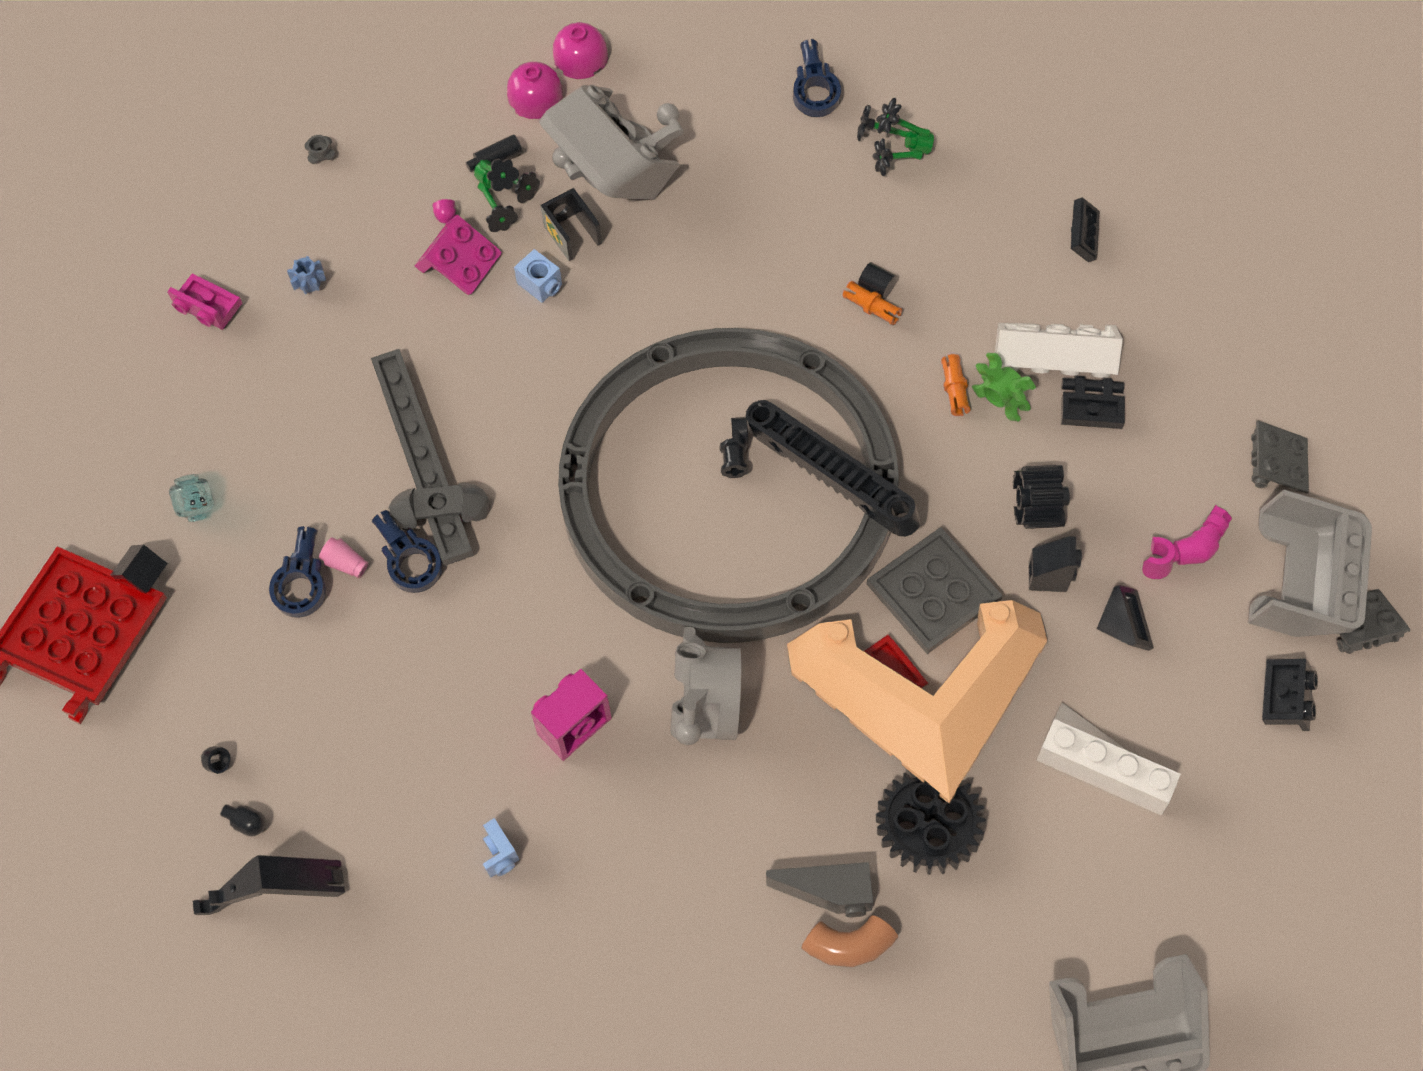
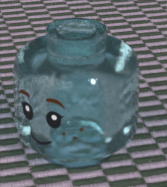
M189 474L176 478L174 485L169 488V496L176 516L187 518L188 522H195L206 518V512L214 507L209 483L206 479L199 478L198 474Z

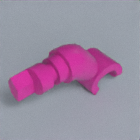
M1215 505L1203 526L1199 530L1194 531L1191 536L1174 543L1162 537H1153L1150 548L1152 555L1157 554L1162 558L1149 557L1145 560L1142 567L1143 574L1151 579H1162L1171 573L1174 562L1178 565L1205 563L1210 560L1218 551L1219 541L1229 528L1232 517L1226 510Z

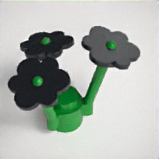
M495 159L493 162L481 160L474 170V176L479 181L477 188L483 192L492 208L491 215L486 218L489 230L491 232H498L500 229L506 231L510 228V224L515 223L518 219V215L514 212L512 206L509 205L504 208L496 204L489 188L499 192L504 188L510 190L513 184H515L517 201L525 203L527 199L531 200L534 197V192L540 185L535 172L523 173L518 179L519 171L513 167V162L509 159L504 161Z

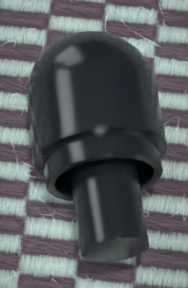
M226 804L220 813L222 817L230 820V826L235 831L246 836H257L263 832L266 826L264 815L249 806L240 805L235 808Z

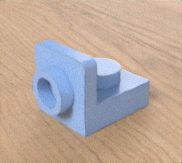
M495 818L483 825L488 834L483 840L494 856L483 863L490 878L496 874L497 876L507 874L515 867L514 863L519 861L511 843Z

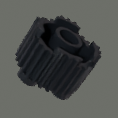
M1062 465L1023 466L1021 471H1014L1012 483L1013 489H1016L1017 506H1014L1016 525H1024L1025 529L1065 526L1063 507L1070 503V492L1068 486L1063 487L1062 485L1064 479Z

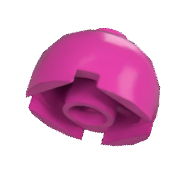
M576 22L564 26L558 32L553 42L554 65L557 69L562 70L563 75L568 78H590L594 76L595 71L600 68L602 71L606 66L608 53L605 38L591 24Z
M538 61L519 65L513 70L507 81L508 103L515 109V113L521 117L541 119L546 110L563 98L562 84L557 73L547 64Z

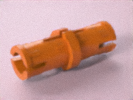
M850 281L847 284L846 288L854 291L856 294L844 290L843 298L861 306L863 311L869 315L873 313L891 325L896 324L899 319L889 314V312L901 316L902 308L882 299L881 294L874 291L871 293L854 281Z
M949 354V362H947L945 356L941 359L945 375L943 386L949 396L951 414L963 416L962 408H964L966 414L971 410L966 392L968 382L963 377L960 356Z

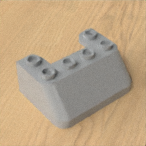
M1283 490L1260 509L1259 530L1261 534L1271 542L1286 546L1281 600L1270 596H1260L1255 599L1250 605L1248 623L1294 637L1350 633L1359 628L1365 620L1372 536L1371 523L1360 512Z
M1187 954L1166 958L1156 965L1153 971V990L1088 1003L1086 989L1078 979L1065 978L1050 981L1052 1026L1064 1071H1206L1210 1064L1208 993L1205 984Z

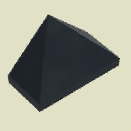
M1122 585L1114 587L1096 629L1130 646L1147 651L1154 649L1138 591Z

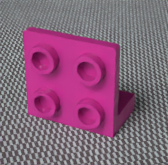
M456 215L445 224L414 267L422 273L432 267L465 294L470 295L501 255V250L459 215Z

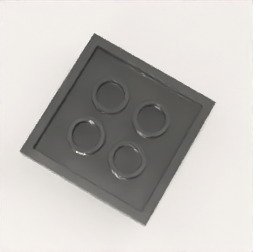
M941 527L867 579V586L926 654L932 652L977 619L980 604L999 602L1003 596Z

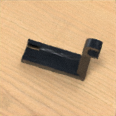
M257 855L247 862L219 890L208 891L209 900H194V914H215L233 903L263 894L339 897L345 893V886L333 885L344 883L343 872L339 870L342 867L341 860Z

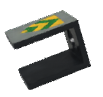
M574 188L540 205L544 228L568 261L573 259L571 240L559 223L575 215L597 246L602 244L600 224ZM566 204L561 212L553 214L558 206Z

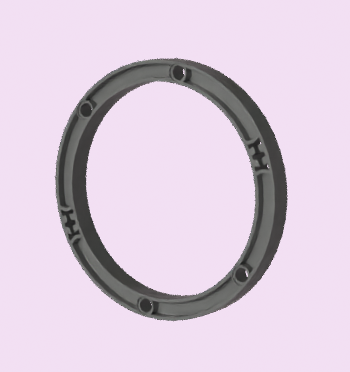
M713 328L672 336L634 353L606 374L589 392L568 428L560 457L558 487L563 520L575 555L591 580L617 606L634 618L672 635L683 637L684 628L693 627L695 635L703 641L742 643L776 637L807 626L827 615L859 588L883 553L890 536L888 529L864 513L859 528L852 540L832 564L810 581L781 595L760 601L737 604H718L683 598L652 585L634 573L616 556L601 535L593 518L589 503V480L596 451L613 421L638 396L672 377L713 367L760 369L790 378L809 388L828 402L847 423L861 448L866 467L884 479L887 478V481L898 487V460L888 424L869 392L848 370L823 352L801 341L776 333L745 328ZM665 360L663 363H657L656 361ZM813 366L816 369H807L806 367ZM573 464L578 466V470L575 472V482H571L570 479L573 476ZM639 596H644L648 598V600L644 603H636L633 601L635 598ZM797 604H803L807 606L808 609L804 611H797L793 608V606Z

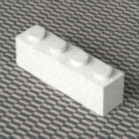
M998 323L995 353L1002 360L1001 368L1010 367L1015 371H1018L1019 367L1031 368V371L1035 373L1061 370L1062 374L1070 376L1079 375V372H1089L1094 377L1108 378L1110 374L1118 375L1123 339L1116 325H1105V331L1093 328V325L1080 324L1077 330H1070V327L1063 324L1047 325L1046 330H1040V325Z
M1061 703L1036 760L1159 815H1162L1168 806L1181 775L1129 752L1063 703Z

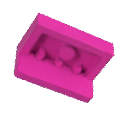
M193 273L179 291L172 287L167 291L172 300V306L178 312L184 315L190 313L207 327L213 325L221 330L224 329L242 305L240 297Z

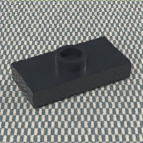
M1081 197L1074 200L1070 249L1085 261L1091 262L1097 259L1100 211Z

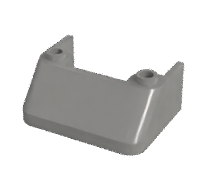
M590 84V86L582 85L546 110L539 120L542 128L589 181L608 197L654 200L680 166L677 161L660 160L656 149L647 143H643V145L633 143L602 109L606 104L603 96L610 98L613 93L611 88L597 87L593 84Z

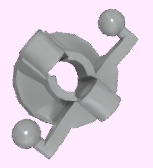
M603 96L606 104L602 109L633 143L642 145L647 143L654 147L658 153L672 139L684 133L678 122V108L674 104L665 103L659 107L657 111L658 121L666 126L651 134L644 126L623 119L615 103H612L609 97ZM560 147L554 150L552 156L554 164L558 168L565 169L571 180L584 177L592 187L596 188Z
M685 627L683 642L677 646L675 651L674 670L675 678L684 685V697L673 703L671 735L684 745L695 744L700 738L736 740L741 697V649L706 646L703 640L695 635L693 627Z

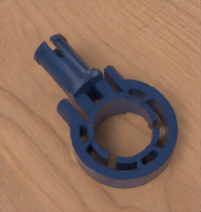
M811 39V47L809 49V42L805 40L800 44L804 62V74L803 67H797V78L793 87V102L797 109L807 116L824 117L837 108L840 101L841 85L837 77L830 72L828 63H824V70L822 69L818 42ZM812 86L826 88L829 91V96L821 101H812L807 98L805 103L806 94L804 91ZM833 92H835L836 96H835V98L831 101Z
M388 510L380 512L386 524L377 514L372 519V523L377 527L396 556L392 555L386 545L382 547V553L387 558V570L392 582L399 589L409 593H419L430 589L436 584L442 572V561L437 548L428 540L418 538L415 532L410 529L407 533L415 544L413 545ZM431 553H432V554L434 555V557L436 558V567H435V570H434L433 574H432V571H433L432 563H433V562H432V559H431V556H430ZM413 554L426 556L430 564L427 571L415 578L409 577V583H405L396 577L399 574L401 579L406 581L405 574L400 570V566L406 557Z
M304 526L297 528L294 553L290 557H283L282 567L274 573L269 585V594L274 605L283 614L295 618L306 617L317 611L326 596L325 581L320 575L322 562L319 559L313 558L318 530L307 527V531H304ZM298 578L309 580L311 583L309 595L313 598V601L310 602L307 598L301 602L288 601L284 597L285 586L290 581ZM277 592L282 596L281 599L285 602V606L280 604Z

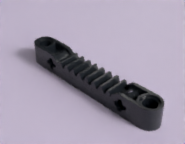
M758 400L749 405L746 410V419L753 436L780 456L788 457L792 463L795 461L801 469L804 467L808 474H814L818 481L823 480L827 487L831 486L837 494L841 493L846 500L850 499L856 507L859 506L866 515L893 534L906 537L917 531L920 526V518L914 499L773 403L767 400ZM908 513L903 517H897L899 514Z

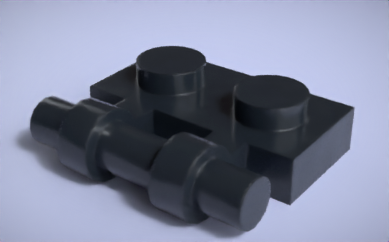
M1077 375L1074 378H1062L1061 389L1073 390V393L1063 392L1061 425L1123 429L1125 423V397L1112 396V393L1123 394L1124 382L1112 381V378L1102 377V380L1085 379V376ZM1085 391L1100 392L1101 395L1085 394Z

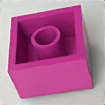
M579 669L574 675L572 673L566 675L551 695H544L537 700L531 711L537 735L562 761L567 759L612 719L608 696L582 669Z

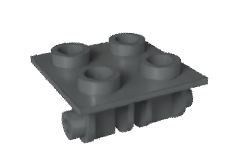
M1259 420L1256 421V429L1251 435V441H1253V450L1251 452L1253 459L1251 464L1255 467L1253 468L1252 482L1255 483V487L1265 488L1272 481L1304 493H1309L1308 438Z
M1376 589L1367 592L1364 623L1350 633H1341L1342 639L1337 641V646L1340 652L1351 654L1354 651L1362 650L1363 647L1371 649L1372 644L1374 647H1379L1381 644L1398 642L1401 637H1404V633L1410 632V628L1383 593Z

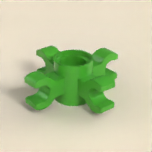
M987 353L986 357L990 362L989 367L986 363L976 364V369L982 375L981 378L984 383L973 385L972 389L977 397H986L996 407L1003 408L1005 406L1006 417L1010 421L1019 422L1021 418L1017 413V409L1019 408L1021 411H1029L1031 409L1029 402L1025 400L1026 396L1023 392L1029 389L1034 390L1036 386L1030 377H1021L1010 367L1001 368L1002 360L997 353Z

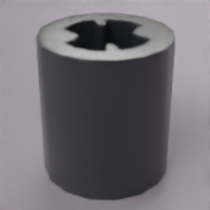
M869 262L860 275L858 285L870 292H878L881 294V298L886 299L894 288L897 276Z

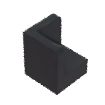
M144 544L131 545L110 576L114 579H125L142 593H147L168 563Z

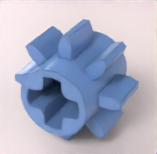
M309 256L294 260L293 269L287 270L293 289L296 290L300 287L304 294L315 290L319 291L321 281H326L320 260L313 262Z

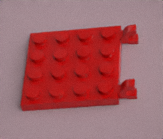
M57 546L0 629V686L6 677L8 665H11L66 690L74 695L68 700L62 711L69 715L68 718L81 725L87 715L88 704L90 702L96 705L100 704L165 603L166 595L154 588H150L147 593H142L125 579H114L110 576L113 570Z

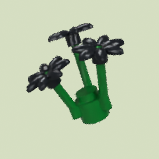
M892 98L889 105H882L883 114L876 118L877 122H875V119L868 117L871 106H865L863 115L860 118L861 124L857 129L858 141L864 135L865 129L873 130V128L877 129L878 133L884 131L887 134L891 133L905 137V147L909 148L910 152L892 153L889 148H885L884 138L880 142L875 141L876 153L872 157L874 160H877L875 171H880L882 176L886 175V168H890L889 162H892L893 159L914 158L920 160L922 154L928 155L931 152L934 143V135L929 129L920 128L900 118L897 113L902 105H896V98ZM896 124H898V125H900V126H902V127H905V128H907V129H909V130H911V131H904V130H901V129H897V128L891 127V125H896Z

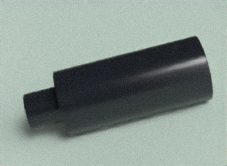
M513 134L473 153V159L465 163L468 170L473 172L481 160L493 162L495 159H500L504 161L523 153L519 140Z

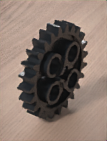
M906 772L903 773V784L894 779L892 780L893 791L884 789L883 798L885 800H878L877 809L880 812L876 813V823L880 824L877 826V835L884 836L881 842L882 848L892 846L889 855L891 859L901 855L900 866L904 867L910 861L913 862V872L915 873L923 865L926 866L928 875H931L933 866H938L940 872L945 874L946 864L949 863L957 870L959 866L958 858L968 863L970 861L969 851L977 853L979 848L977 841H983L984 831L981 829L985 828L986 819L980 817L984 815V806L976 805L979 802V794L968 795L971 789L970 783L957 788L950 804L940 797V792L926 781L923 783L917 777L912 779ZM926 795L929 796L932 799V801L928 803L920 802L917 798L919 796ZM950 812L958 813L961 816V818L958 820L949 819L946 816V814ZM904 821L912 822L915 825V827L911 829H904L899 824ZM933 838L941 839L944 842V844L941 846H933L928 841Z

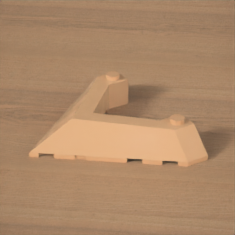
M1013 600L980 604L977 620L980 640L934 696L857 648L851 619L819 623L789 642L787 650L792 676L800 682L804 681L814 689L815 694L834 710L837 708L847 716L852 725L890 756L894 755L902 762V766L923 783L925 781L940 792L939 796L950 804L960 783L967 776L978 758L980 750L984 744L986 745L1009 707L1014 694L1021 687L1032 669L1034 661L1046 646L1047 637L1041 613Z

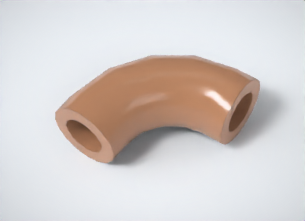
M874 915L870 916L867 922L858 930L851 932L837 931L823 921H820L808 934L801 949L830 966L856 967L877 959L894 944L898 934L887 922Z

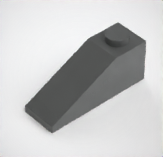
M869 862L766 870V886L836 914L845 913L846 917L856 918L865 916L866 912L872 911L873 895Z

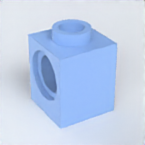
M535 249L514 267L517 284L541 303L549 296H554L562 285L560 268Z

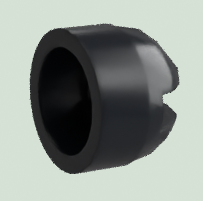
M208 747L201 755L202 767L208 772L223 773L230 765V753L223 747ZM219 754V759L211 760L212 756Z

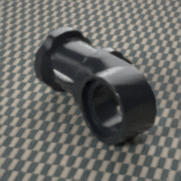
M746 417L731 418L732 438L726 439L719 445L724 465L721 466V474L728 478H741L748 474L749 471L748 465L744 460V452L747 450L748 444Z

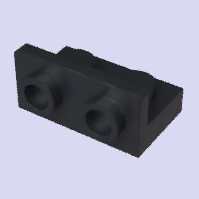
M1266 659L1262 715L1265 725H1299L1302 731H1310V721L1316 718L1315 701H1312V690H1317L1318 675L1316 670H1312L1307 659Z

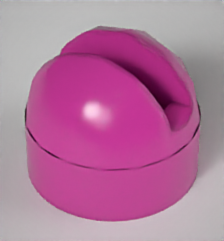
M441 199L433 203V213L439 222L447 223L456 216L457 210L454 200Z

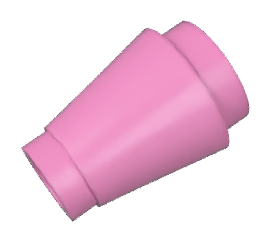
M331 537L323 546L319 555V559L324 561L325 566L357 578L364 574L369 564L341 538L337 540Z

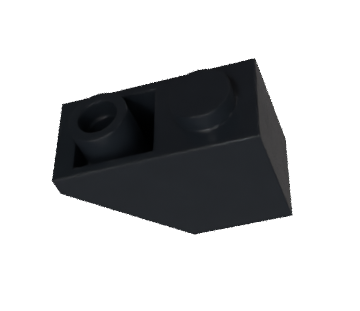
M1068 536L1032 548L1028 561L1029 590L1067 592L1070 582L1076 580L1077 568L1081 567L1082 551L1076 548V536Z

